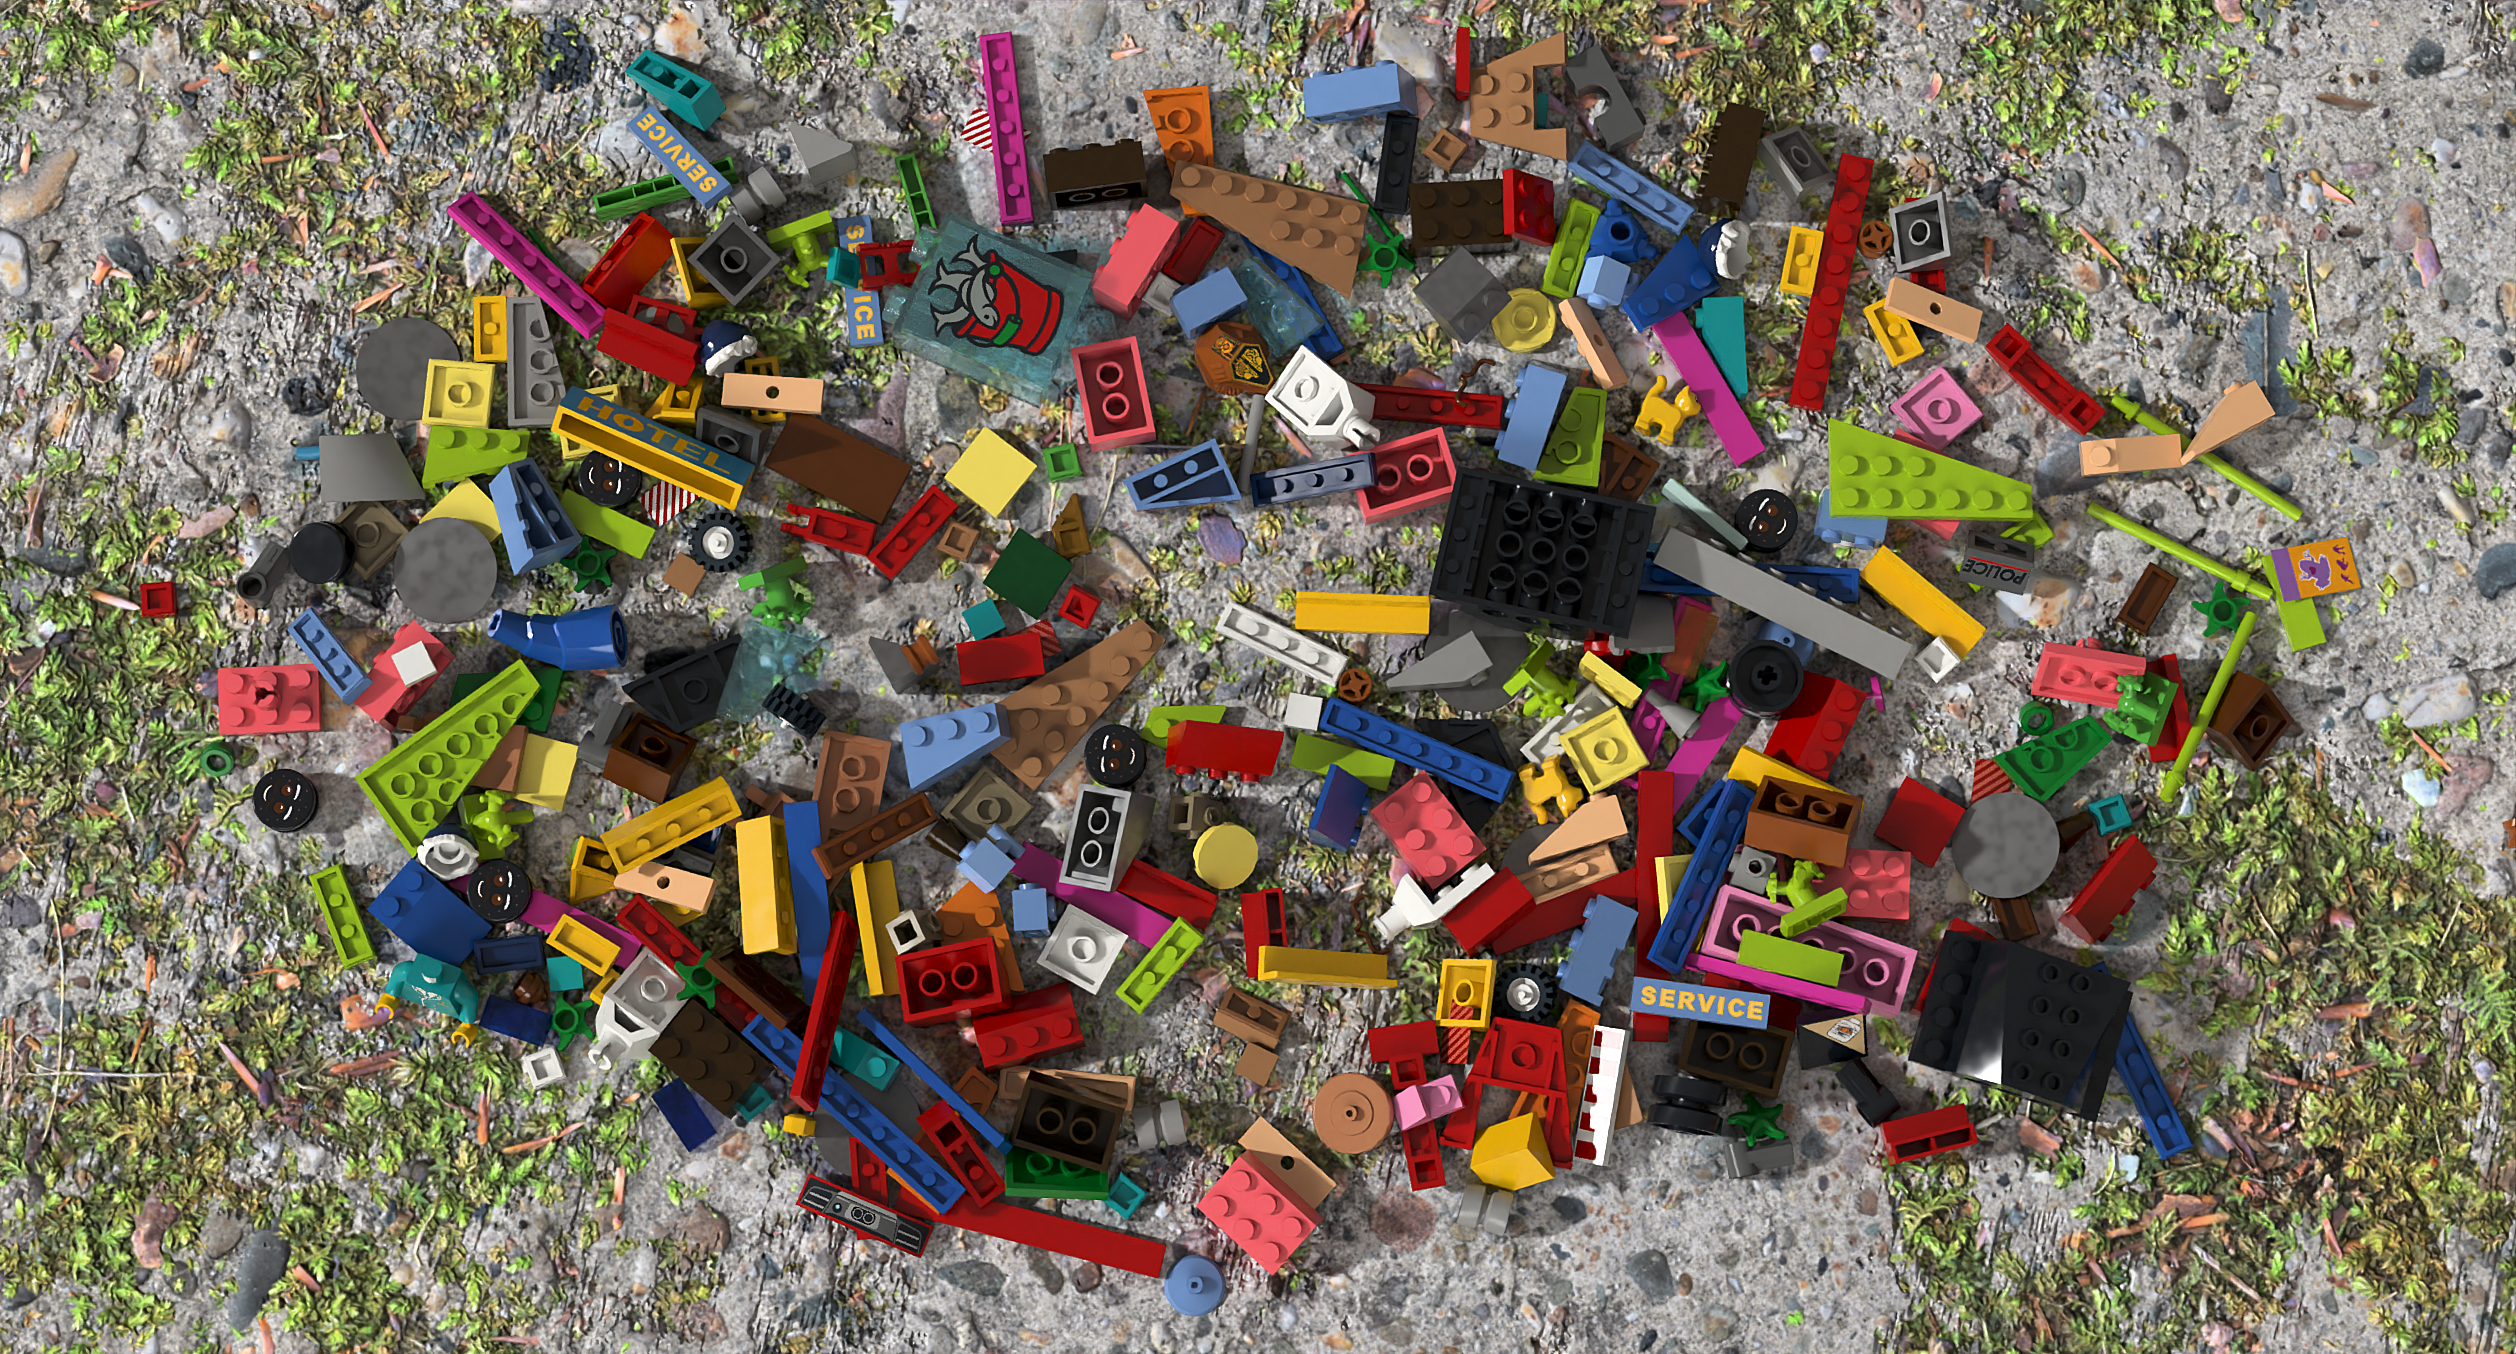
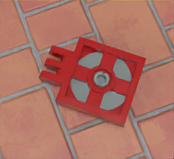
M633 294L628 316L692 342L700 348L701 342L699 341L704 329L695 327L698 318L696 310Z

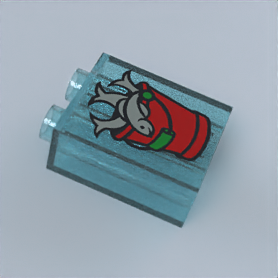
M946 211L938 229L923 224L915 238L908 260L920 265L921 268L912 288L896 283L884 307L881 319L894 325L892 329L893 346L1040 409L1092 293L1094 274Z

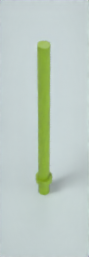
M2116 393L2109 403L2126 414L2124 418L2129 421L2134 419L2158 435L2180 434L2181 450L2186 451L2192 442L2188 437L2141 409V404L2137 401L2132 403ZM2209 452L2197 458L2200 462L2292 520L2297 521L2302 515V509L2215 454Z
M2247 611L2179 756L2172 770L2167 771L2164 777L2166 783L2159 797L2165 802H2172L2178 788L2183 787L2186 781L2184 775L2258 620V615L2253 612Z

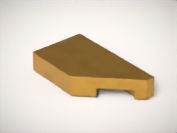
M1073 493L1064 510L1052 526L1057 552L1066 559L1092 554L1078 493Z

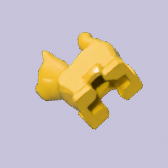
M1659 375L1657 383L1648 391L1641 405V414L1638 416L1634 427L1635 431L1647 437L1651 433L1650 426L1655 425L1661 430L1657 441L1670 447L1675 441L1674 436L1676 432L1682 427L1685 419L1689 416L1698 415L1701 405L1698 403L1697 395L1690 391L1689 385L1678 393L1674 405L1660 397V394L1667 387V378L1664 375Z
M1559 753L1544 758L1545 762L1541 763L1543 773L1535 771L1534 762L1518 768V774L1523 783L1524 797L1532 811L1537 815L1538 823L1541 825H1545L1548 822V813L1542 802L1551 797H1556L1558 807L1563 815L1568 818L1571 812L1579 808L1580 802L1584 798L1581 788L1569 784L1567 776L1559 764Z

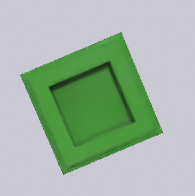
M1075 442L1043 449L1051 483L1083 476Z

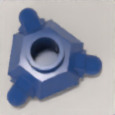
M1612 198L1607 202V211L1599 216L1589 240L1591 245L1589 248L1591 250L1585 254L1584 263L1586 264L1588 258L1602 255L1623 264L1637 262L1642 257L1652 260L1657 257L1658 250L1654 245L1648 243L1649 240L1647 238L1649 234L1630 211L1626 212L1618 199Z

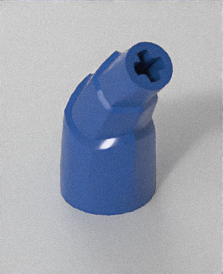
M615 604L569 611L562 616L545 614L528 616L499 608L493 614L488 627L489 637L517 649L524 656L554 664L562 671L620 668L626 666L628 659L626 627L622 613Z

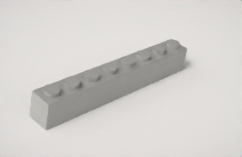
M1680 522L1676 528L1668 525L1651 559L1653 563L1891 680H1895L1912 647V644L1905 640L1908 634L1890 625L1887 631L1875 626L1876 618L1861 611L1855 616L1845 611L1847 604L1829 596L1826 602L1815 596L1817 590L1800 581L1796 587L1785 581L1786 574L1772 567H1769L1767 572L1755 567L1757 560L1741 552L1738 553L1737 557L1724 552L1727 545L1710 537L1707 542H1704L1694 537L1697 532L1696 530Z

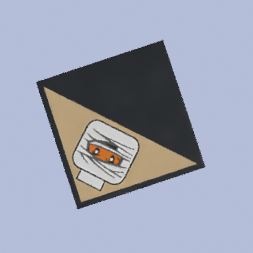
M1832 1008L1796 1016L1798 1057L1802 1070L1853 1060L1858 1056L1859 1058L1868 1056L1865 1015Z

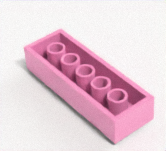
M1725 884L1717 890L1698 954L1736 964L1744 929L1785 939L1780 932L1781 916L1795 910V908L1778 902L1772 904L1769 899ZM1830 920L1790 939V941L1844 954L1838 985L1835 989L1866 997L1872 1003L1871 1014L1886 1019L1899 1015L1917 956V950Z

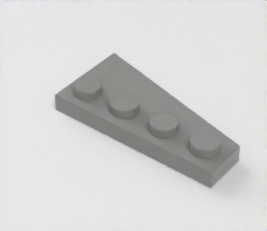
M539 296L507 297L508 426L510 429L552 427L558 405L567 394L544 307Z

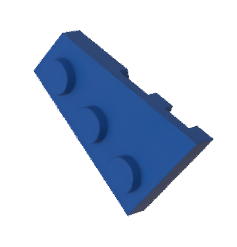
M1685 233L1622 307L1638 332L1642 333L1702 301L1703 298L1717 293L1721 285L1700 260L1696 247Z

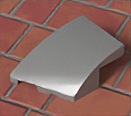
M393 433L319 436L321 503L426 499V492L420 486L408 459L403 455Z
M1638 594L1628 639L1609 636L1608 648L1612 654L1617 656L1623 655L1624 649L1640 654L1674 652V620L1671 604L1667 596Z

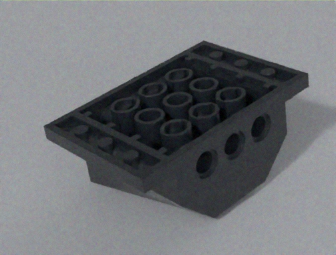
M1458 466L1429 590V598L1462 604L1464 613L1498 627L1559 640H1595L1596 633L1628 639L1657 507Z
M1945 930L1908 1061L2089 1122H2096L2134 993L2128 991L2131 982L2009 940H1979L1953 930Z

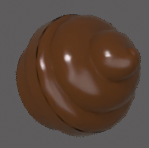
M526 970L516 981L512 989V993L517 996L516 1000L522 1004H528L529 1002L535 1004L539 1001L546 1002L548 999L545 982L537 972L532 974Z

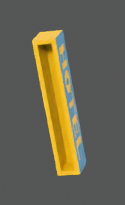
M573 385L558 405L551 427L552 432L732 511H735L747 492L755 469V465Z

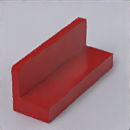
M641 211L579 286L592 298L598 300L606 309L609 307L623 313L630 305L633 294L638 295L672 255L673 249L670 240L674 236L659 221Z
M607 307L602 318L606 326L596 345L597 351L686 388L700 360L699 346Z
M2176 653L2163 655L2155 661L2146 662V669L2143 675L2144 679L2146 671H2149L2179 684L2156 747L2147 745L2152 763L2177 759L2192 728Z
M1136 858L1133 859L1115 890L1176 919L1182 915L1192 925L1202 931H1206L1219 903L1218 896Z

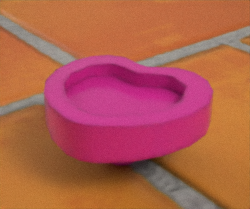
M1877 676L1870 677L1872 692H1867L1868 695L1865 700L1874 698L1877 711H1885L1879 679Z

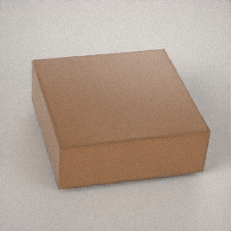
M1442 126L1424 150L1423 155L1450 174L1468 150L1469 144Z
M950 518L936 549L968 563L981 532Z
M679 552L662 581L692 598L708 571L703 569V565H697L695 560Z
M1248 1042L1234 1073L1265 1088L1279 1056Z

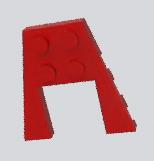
M1494 1016L1460 1093L1465 1107L1451 1112L1438 1144L1467 1150L1473 1149L1484 1084L1550 1096L1543 1132L1553 1166L1572 1170L1574 1160L1563 1028L1503 1016Z

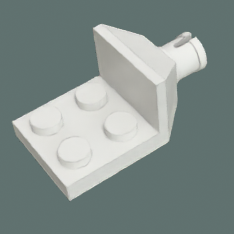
M1301 345L1264 399L1306 435L1336 451L1351 446L1354 443L1362 451L1371 450L1375 444L1368 440L1366 436L1369 435L1377 442L1380 438V431L1375 426L1369 424L1373 416L1375 396L1349 382L1311 349Z
M1487 863L1480 868L1477 864H1474L1460 876L1461 879L1459 881L1461 883L1453 889L1448 885L1434 896V905L1407 873L1402 877L1392 899L1393 906L1380 918L1375 919L1373 923L1388 942L1392 941L1396 935L1409 927L1412 930L1433 928L1442 922L1441 918L1491 879L1495 872Z
M646 947L606 992L594 1022L599 1042L590 1049L588 1055L595 1065L603 1056L604 1061L599 1066L601 1069L609 1070L620 1055L625 1059L650 1060L653 1054L648 1051L649 1048L692 999L689 998L681 1001L676 999L677 993L683 991L686 984Z

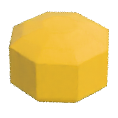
M789 1114L785 1116L783 1130L785 1133L813 1137L815 1136L817 1122L814 1118L805 1114Z

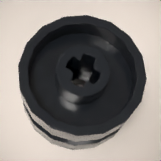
M1758 640L1747 644L1736 654L1726 674V688L1730 691L1729 700L1740 713L1750 718L1769 720L1782 715L1798 698L1803 686L1804 670L1799 657L1787 645L1775 640ZM1758 677H1767L1769 680L1768 685L1762 684V678Z
M1654 1076L1652 1094L1659 1099L1672 1103H1655L1650 1105L1647 1124L1685 1135L1721 1136L1723 1118L1719 1114L1703 1110V1108L1719 1109L1724 1107L1728 1094L1727 1087L1684 1077Z

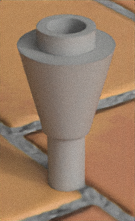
M1653 688L1644 697L1645 700L1660 711L1662 717L1680 740L1684 735L1690 739L1702 724L1698 720L1701 713L1672 700L1668 701Z

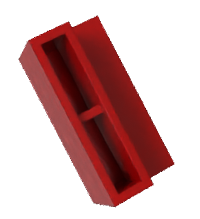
M1040 632L956 643L961 685L963 687L1046 675Z
M1505 866L1443 916L1441 921L1467 956L1473 959L1537 906L1531 893L1509 867Z
M1282 888L1261 889V892L1240 894L1248 980L1258 979L1260 946L1288 947Z
M1964 1103L1884 1122L1879 1125L1890 1166L1978 1144L1973 1122L1969 1123Z

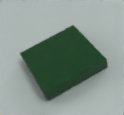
M1018 528L986 576L983 584L1034 619L1039 620L1075 564L1022 528Z

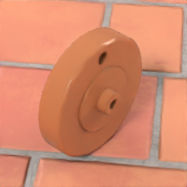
M1360 1072L1342 1073L1329 1079L1319 1089L1312 1108L1313 1124L1321 1140L1333 1150L1344 1154L1367 1153L1380 1146L1390 1134L1395 1118L1394 1103L1387 1088L1376 1078Z

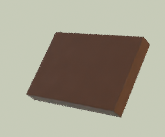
M732 945L710 956L703 965L780 1031L804 1018L810 1010L809 1006L805 1005V1002L750 956L744 954V951L736 945Z

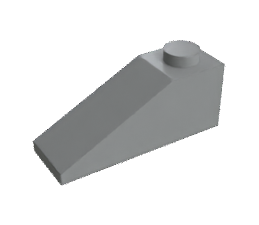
M1471 630L1386 681L1385 687L1389 693L1464 687L1469 683L1474 687L1490 677L1488 672L1492 670L1493 664Z

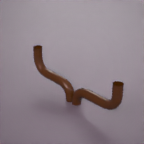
M1483 358L1476 363L1471 372H1462L1459 377L1462 385L1455 394L1457 404L1464 408L1468 405L1460 400V395L1467 386L1466 378L1475 375L1483 363L1494 367L1496 362Z
M1363 894L1357 896L1351 902V909L1357 920V926L1353 929L1357 937L1363 936L1366 939L1373 954L1384 955L1389 952L1388 947L1380 951L1376 950L1368 933L1359 931L1363 922L1356 908V903L1365 898Z

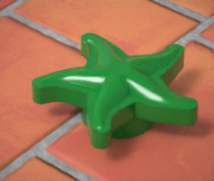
M1372 234L1366 235L1371 256L1364 263H1358L1356 268L1359 271H1378L1382 277L1381 286L1383 289L1388 288L1393 270L1406 268L1412 271L1414 269L1413 264L1398 254L1399 244L1404 240L1403 234H1398L1386 244L1375 241Z
M588 536L582 538L580 553L576 558L571 560L562 558L560 560V564L563 567L577 573L578 582L574 587L576 593H581L592 580L602 581L607 587H612L613 585L605 566L611 558L617 557L618 552L615 549L595 552L590 546Z
M2217 581L2211 601L2205 603L2191 602V606L2207 616V628L2202 632V635L2209 637L2219 630L2221 626L2231 628L2234 634H2236L2240 626L2236 616L2237 612L2243 605H2249L2250 599H2229L2224 593L2223 581Z
M1636 652L1634 657L1629 658L1627 668L1620 670L1622 676L1628 680H1635L1636 686L1643 690L1640 697L1647 690L1651 680L1662 678L1668 681L1670 679V675L1660 666L1661 658L1665 653L1640 654Z
M1725 660L1712 670H1709L1697 661L1694 664L1697 669L1695 680L1685 685L1679 691V694L1684 698L1689 695L1695 696V710L1701 714L1704 713L1707 702L1712 703L1720 697L1730 695V691L1722 681L1730 667Z
M706 951L695 966H684L680 961L675 962V970L686 981L683 991L676 995L678 1001L699 995L707 1002L709 1009L714 1008V988L723 982L703 966L712 955L711 951Z
M558 992L556 995V1011L553 1017L548 1020L541 1019L538 1024L547 1029L558 1031L560 1042L557 1049L565 1051L575 1035H586L591 1040L595 1038L594 1032L584 1021L587 1011L594 1007L595 1003L592 1000H587L572 1007L565 1001V995Z
M1746 1094L1744 1102L1747 1104V1111L1737 1112L1728 1116V1124L1743 1126V1130L1747 1135L1748 1145L1751 1147L1755 1145L1756 1139H1763L1767 1136L1781 1140L1785 1138L1786 1132L1779 1129L1774 1122L1783 1110V1105L1780 1103L1772 1108H1762L1753 1096Z

